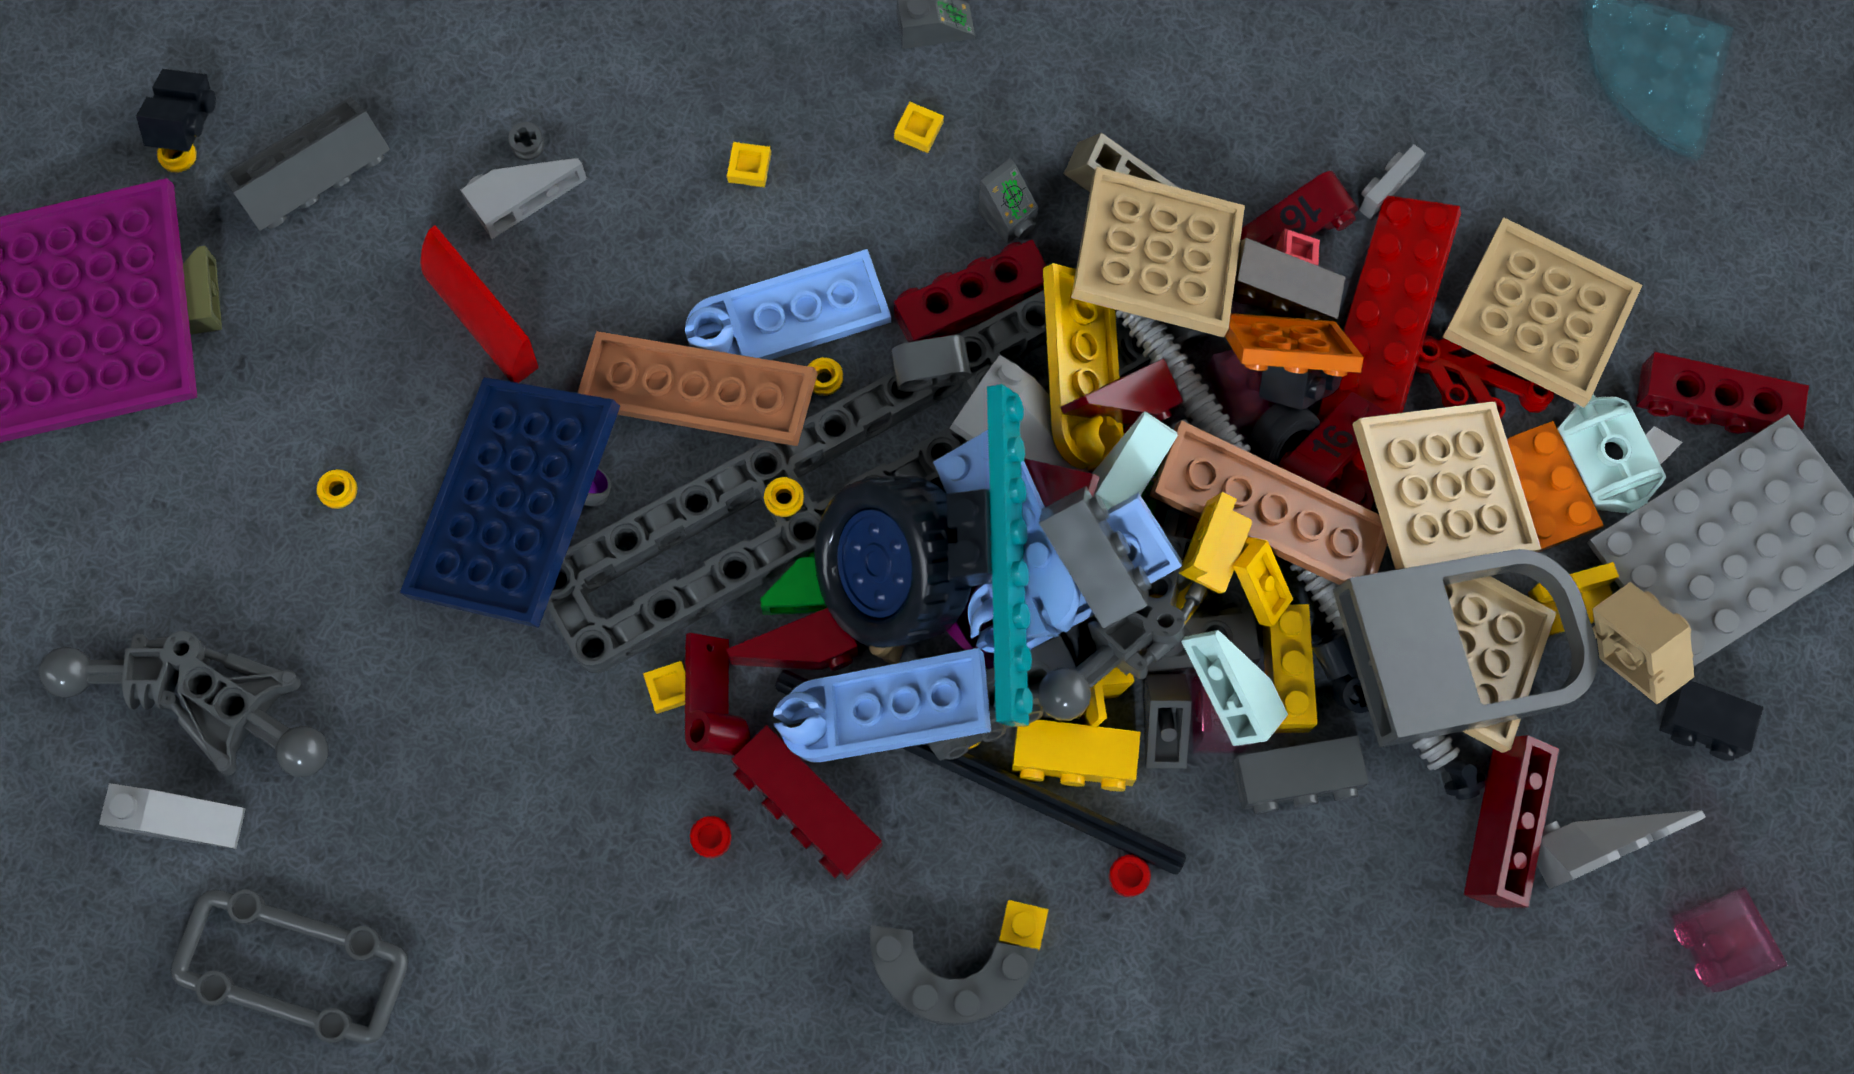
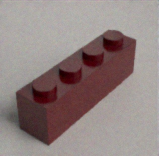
M767 725L731 759L733 765L737 768L732 775L748 791L755 787L765 797L761 802L762 806L777 821L784 816L794 826L789 833L806 850L812 845L823 856L818 862L834 879L841 874L848 881L882 847V840Z
M1529 735L1515 736L1511 749L1501 753L1493 748L1464 896L1495 908H1529L1559 748Z

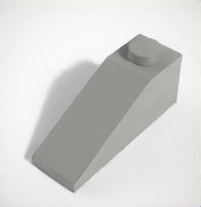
M578 158L493 169L485 175L481 174L472 178L467 183V186L461 189V192L468 207L491 239L584 182L587 180L581 161Z
M109 783L99 825L118 832L236 849L246 809L151 789Z

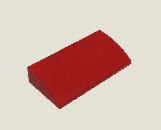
M437 226L431 227L427 232L421 251L420 262L423 276L509 381L521 382L539 368L529 337Z

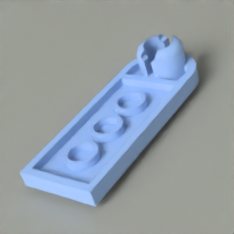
M868 249L706 298L694 306L686 320L685 333L690 347L771 360L891 323V315ZM714 335H718L713 339H705Z
M988 430L933 462L947 494L980 489L990 491ZM1023 461L1021 462V478L1026 486V500L1022 503V512L1028 531L1027 542L1023 545L1024 561L1029 571V582L1025 586V603L1030 611V625L1026 628V636L1033 638L1044 636L1058 637L1056 628L1067 632L1075 620L1080 602V590L1039 525L1041 510L1045 506ZM992 583L986 584L989 593L993 599ZM1043 606L1046 609V612L1050 618L1053 627L1045 623V620L1042 616Z
M1139 493L1107 510L1109 513V518L1106 519L1113 532L1119 530L1123 534L1130 548V553L1127 554L1134 567L1140 565L1144 569L1150 583L1182 567L1180 556ZM986 584L975 588L968 605L970 636L974 638L979 635L976 646L981 650L994 653L993 625L980 632L982 625L993 619V599ZM1081 592L1079 606L1071 627L1094 615ZM1043 606L1042 616L1045 620V623L1053 627L1050 618L1046 612V609ZM1056 628L1058 634L1064 632V631H1062V630ZM1026 636V643L1031 650L1053 637L1033 638Z
M980 648L806 681L779 701L773 716L781 722L774 723V727L782 735L786 746L797 756L809 762H825L991 732L984 653ZM802 723L800 726H797L795 728H790L787 726L791 724Z

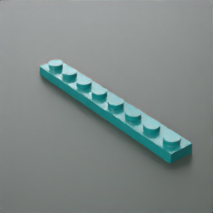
M999 384L987 386L996 722L1019 727L1029 726V714L1033 709V698L1028 688L1027 671L1031 668L1032 657L1026 643V628L1030 625V611L1025 603V586L1029 582V571L1024 561L1023 545L1027 542L1028 531L1022 512V503L1026 500V486L1021 478V462L1025 458V446L1020 437V421L1024 417V407L1019 394L1005 385Z

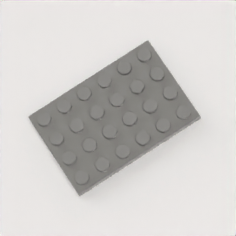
M1788 414L1594 536L1587 544L1603 565L1614 562L1619 575L1615 582L1620 589L1631 582L1643 592L1649 591L1659 603L1671 613H1678L1686 619L1691 627L1693 667H1695L1854 566V498Z

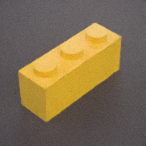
M1293 604L1286 608L1273 627L1262 625L1265 674L1272 680L1288 713L1274 733H1309L1318 724L1309 604Z
M1037 719L1029 723V726L1016 727L1011 772L1020 773V778L1027 781L1042 782L1044 781V776L1061 778L1060 783L1067 786L1082 787L1085 786V781L1101 783V789L1125 791L1126 786H1133L1136 781L1141 732Z

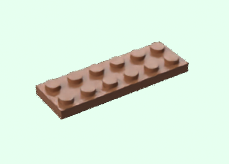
M596 331L578 393L613 399L620 405L617 415L798 446L818 373L814 367Z
M1182 420L1175 425L1174 431L1177 432V438L1162 460L1149 495L1150 497L1200 520L1206 502L1219 493L1224 492L1237 499L1233 511L1252 520L1247 537L1268 540L1274 555L1338 585L1352 577L1378 573L1388 544L1379 514Z

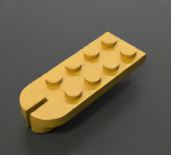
M1052 263L1043 268L1052 436L1059 453L1069 464L1079 469L1088 467V471H1094L1124 436L1123 423H1118L1109 416L1102 418L1100 414L1091 418L1065 415L1060 407L1120 378L1115 309L1071 298L1076 269Z

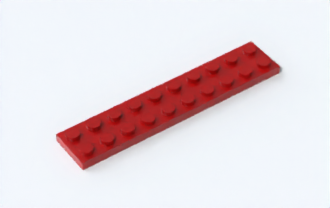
M1389 195L1383 200L1343 331L1364 357L1361 373L1347 372L1346 376H1342L1340 386L1335 393L1322 400L1317 417L1320 423L1351 392L1356 393L1391 414L1403 413L1461 216L1460 206ZM1359 451L1343 467L1342 479L1335 494L1374 512L1376 502L1363 458Z

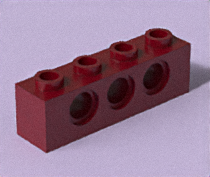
M1033 239L1022 244L1021 242H1014L1003 248L1000 254L989 259L987 257L975 259L967 265L966 269L955 274L952 272L944 273L935 278L932 284L924 288L918 289L915 287L902 292L897 300H894V316L908 342L956 335L993 318L1044 290L1043 268L1047 265ZM1007 273L1012 275L1015 280L1004 283L996 277ZM966 289H976L981 295L976 298H968L962 292ZM932 304H941L946 310L943 313L934 314L927 308Z
M1653 352L1642 364L1636 407L1648 409V413L1654 416L1667 417L1675 415L1684 417L1687 422L1694 425L1712 423L1725 426L1724 429L1726 431L1736 434L1747 432L1759 433L1789 414L1800 430L1804 429L1809 385ZM1676 386L1684 388L1689 397L1681 395ZM1715 394L1723 397L1727 403V406L1719 403L1715 397ZM1754 403H1757L1760 406H1762V408L1765 411V414H1762L1759 411H1757V409L1754 406Z

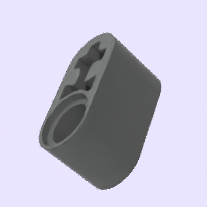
M950 335L900 344L891 350L897 387L902 392H914L960 384L972 377L965 339L962 336Z

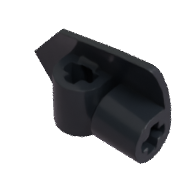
M1327 630L1312 634L1311 638L1314 644L1311 647L1328 680L1336 679L1332 689L1335 701L1342 707L1355 713L1369 712L1344 630ZM1354 693L1358 697L1356 701L1349 698Z

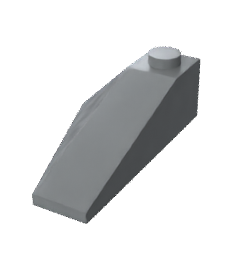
M999 355L950 426V429L967 441L988 430L987 386L1003 384L1019 394L1023 403L1024 417L1020 421V437L1025 446V458L1092 474L1093 471H1088V467L1079 469L1069 464L1056 448L1052 436L1050 395L1033 376L1022 370L1015 363Z
M1702 810L1580 821L1570 823L1562 828L1555 821L1544 826L1537 866L1548 888L1551 889L1613 862L1626 854L1647 846L1653 841L1666 837L1706 817Z

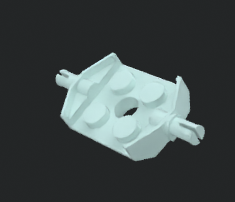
M1593 394L1585 408L1574 403V409L1557 429L1584 481L1596 510L1627 512L1628 515L1648 503L1650 497L1666 479V475L1629 401L1618 397H1595ZM1612 442L1619 445L1623 451L1622 459L1610 458L1605 452V443Z

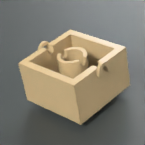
M1629 582L1593 608L1595 626L1592 629L1595 638H1597L1599 658L1654 703H1660L1694 678L1691 627L1680 614H1673L1663 607L1649 591L1643 592L1633 583Z

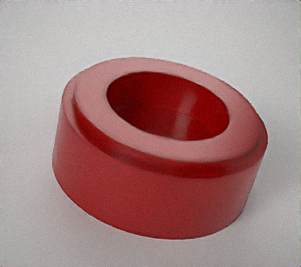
M703 817L693 825L690 831V842L693 849L704 858L713 859L720 857L731 845L732 834L730 828L719 817Z
M1136 855L1121 856L1112 864L1109 870V883L1117 894L1123 897H1136L1143 893L1150 883L1151 872L1149 866L1142 858Z

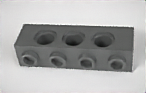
M1230 608L1217 612L1218 616L1203 618L1201 613L1194 612L1185 624V636L1219 630L1255 665L1261 659L1253 612L1242 613L1240 608ZM1091 637L1092 653H1094L1098 648ZM1185 648L1184 651L1175 656L1162 657L1156 663L1151 662L1147 666L1148 674H1197ZM1134 676V681L1145 680V678L1138 679Z
M1061 635L1030 650L1032 664L1030 670L1027 671L1028 688L1030 690L1034 681L1044 678L1047 673L1057 668H1077ZM994 667L986 671L991 732L928 743L940 761L945 758L949 760L964 755L969 747L981 741L990 742L1005 734L1006 729L1012 727L996 722V708H993L995 703ZM1030 690L1033 698V709L1029 714V723L1039 719L1044 712L1039 703L1038 690Z

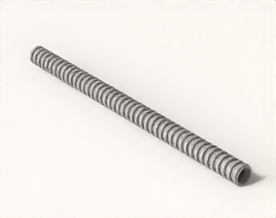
M1117 310L1115 315L1117 318L1124 319L1122 325L1124 328H1130L1129 335L1131 338H1137L1136 345L1138 348H1144L1143 355L1145 358L1150 357V364L1163 358L1165 359L1183 399V402L1178 404L1179 408L1184 407L1186 409L1184 415L1186 418H1192L1191 425L1249 452L1251 447L1249 445L1244 446L1242 443L1244 437L1242 434L1237 435L1235 433L1237 429L1235 424L1230 425L1228 423L1229 415L1222 414V405L1215 404V395H1209L1207 392L1209 389L1208 385H1202L1200 382L1202 376L1200 374L1195 375L1193 372L1195 366L1186 362L1188 356L1179 352L1181 346L1172 342L1174 340L1172 334L1166 333V324H1160L1158 320ZM1292 563L1290 569L1292 571L1297 570L1299 573L1297 576L1298 581L1303 580L1305 582V591L1310 590L1313 594L1311 597L1312 601H1318L1321 605L1318 607V610L1320 612L1325 611L1328 615L1325 620L1327 623L1332 621L1335 626L1332 630H1344L1333 590L1339 585ZM1441 735L1416 740L1412 744L1414 749L1419 748L1421 750L1420 758L1422 760L1427 759L1429 762L1427 765L1429 770L1439 769L1456 758L1460 752L1457 746L1453 748L1451 745L1453 740L1451 736Z

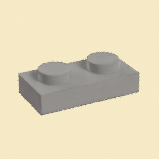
M1415 144L1405 154H1402L1400 151L1397 152L1385 167L1387 171L1385 176L1381 180L1374 177L1362 191L1361 195L1365 199L1359 211L1371 220L1381 209L1383 200L1388 195L1393 196L1415 173L1426 153Z

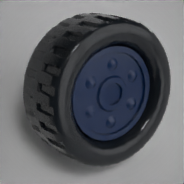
M881 476L859 480L845 486L827 505L820 519L815 540L817 581L823 600L833 619L848 635L860 643L876 648H888L926 641L943 634L953 626L962 614L969 599L972 586L949 578L948 544L958 543L957 531L947 526V494L941 488L918 476Z

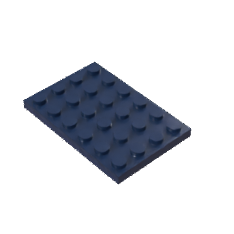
M483 377L400 593L410 599L539 628L620 405L613 399Z

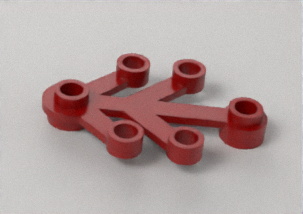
M1425 336L1422 349L1430 351L1434 356L1426 355L1421 349L1415 370L1419 373L1430 374L1442 395V403L1445 407L1465 405L1468 400L1469 391L1476 404L1495 401L1501 419L1506 411L1505 404L1499 398L1491 397L1483 383L1519 395L1521 406L1532 413L1544 411L1553 400L1554 392L1531 381L1489 368L1488 366L1495 363L1477 354L1466 358L1450 354L1463 347L1447 339L1439 341L1431 336ZM1446 370L1457 373L1466 388L1459 384H1453ZM1533 388L1540 390L1544 395L1536 394ZM1449 394L1458 395L1461 401H1454Z

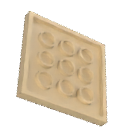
M1096 167L1092 177L1071 298L1224 337L1229 329L1245 205Z
M1503 217L1443 338L1585 408L1596 389L1642 285Z
M1495 401L1359 418L1352 424L1395 570L1515 549H1526L1535 552L1541 550Z
M1491 576L1444 585L1481 703L1485 705L1529 696L1557 612ZM1521 719L1462 732L1503 753L1511 749Z

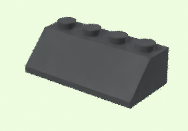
M349 97L225 173L222 177L261 231L265 227L272 229L279 226L287 219L286 214L298 207L304 209L313 205L319 200V194L331 186L335 189L345 185L352 179L351 174L360 168L365 167L367 169L377 165L384 159L383 154L388 152L390 148L367 112L352 97Z

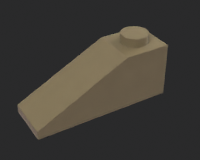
M1102 132L1077 143L1063 173L1089 192L1096 167L1177 187Z

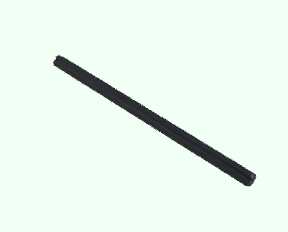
M783 670L776 681L775 687L777 691L789 695L793 689L809 680L789 670ZM928 743L902 748L1126 853L1136 855L1144 861L1174 875L1180 873L1186 860L1184 853L1025 779H1021L973 755L965 753L955 759L949 760L945 758L940 761Z

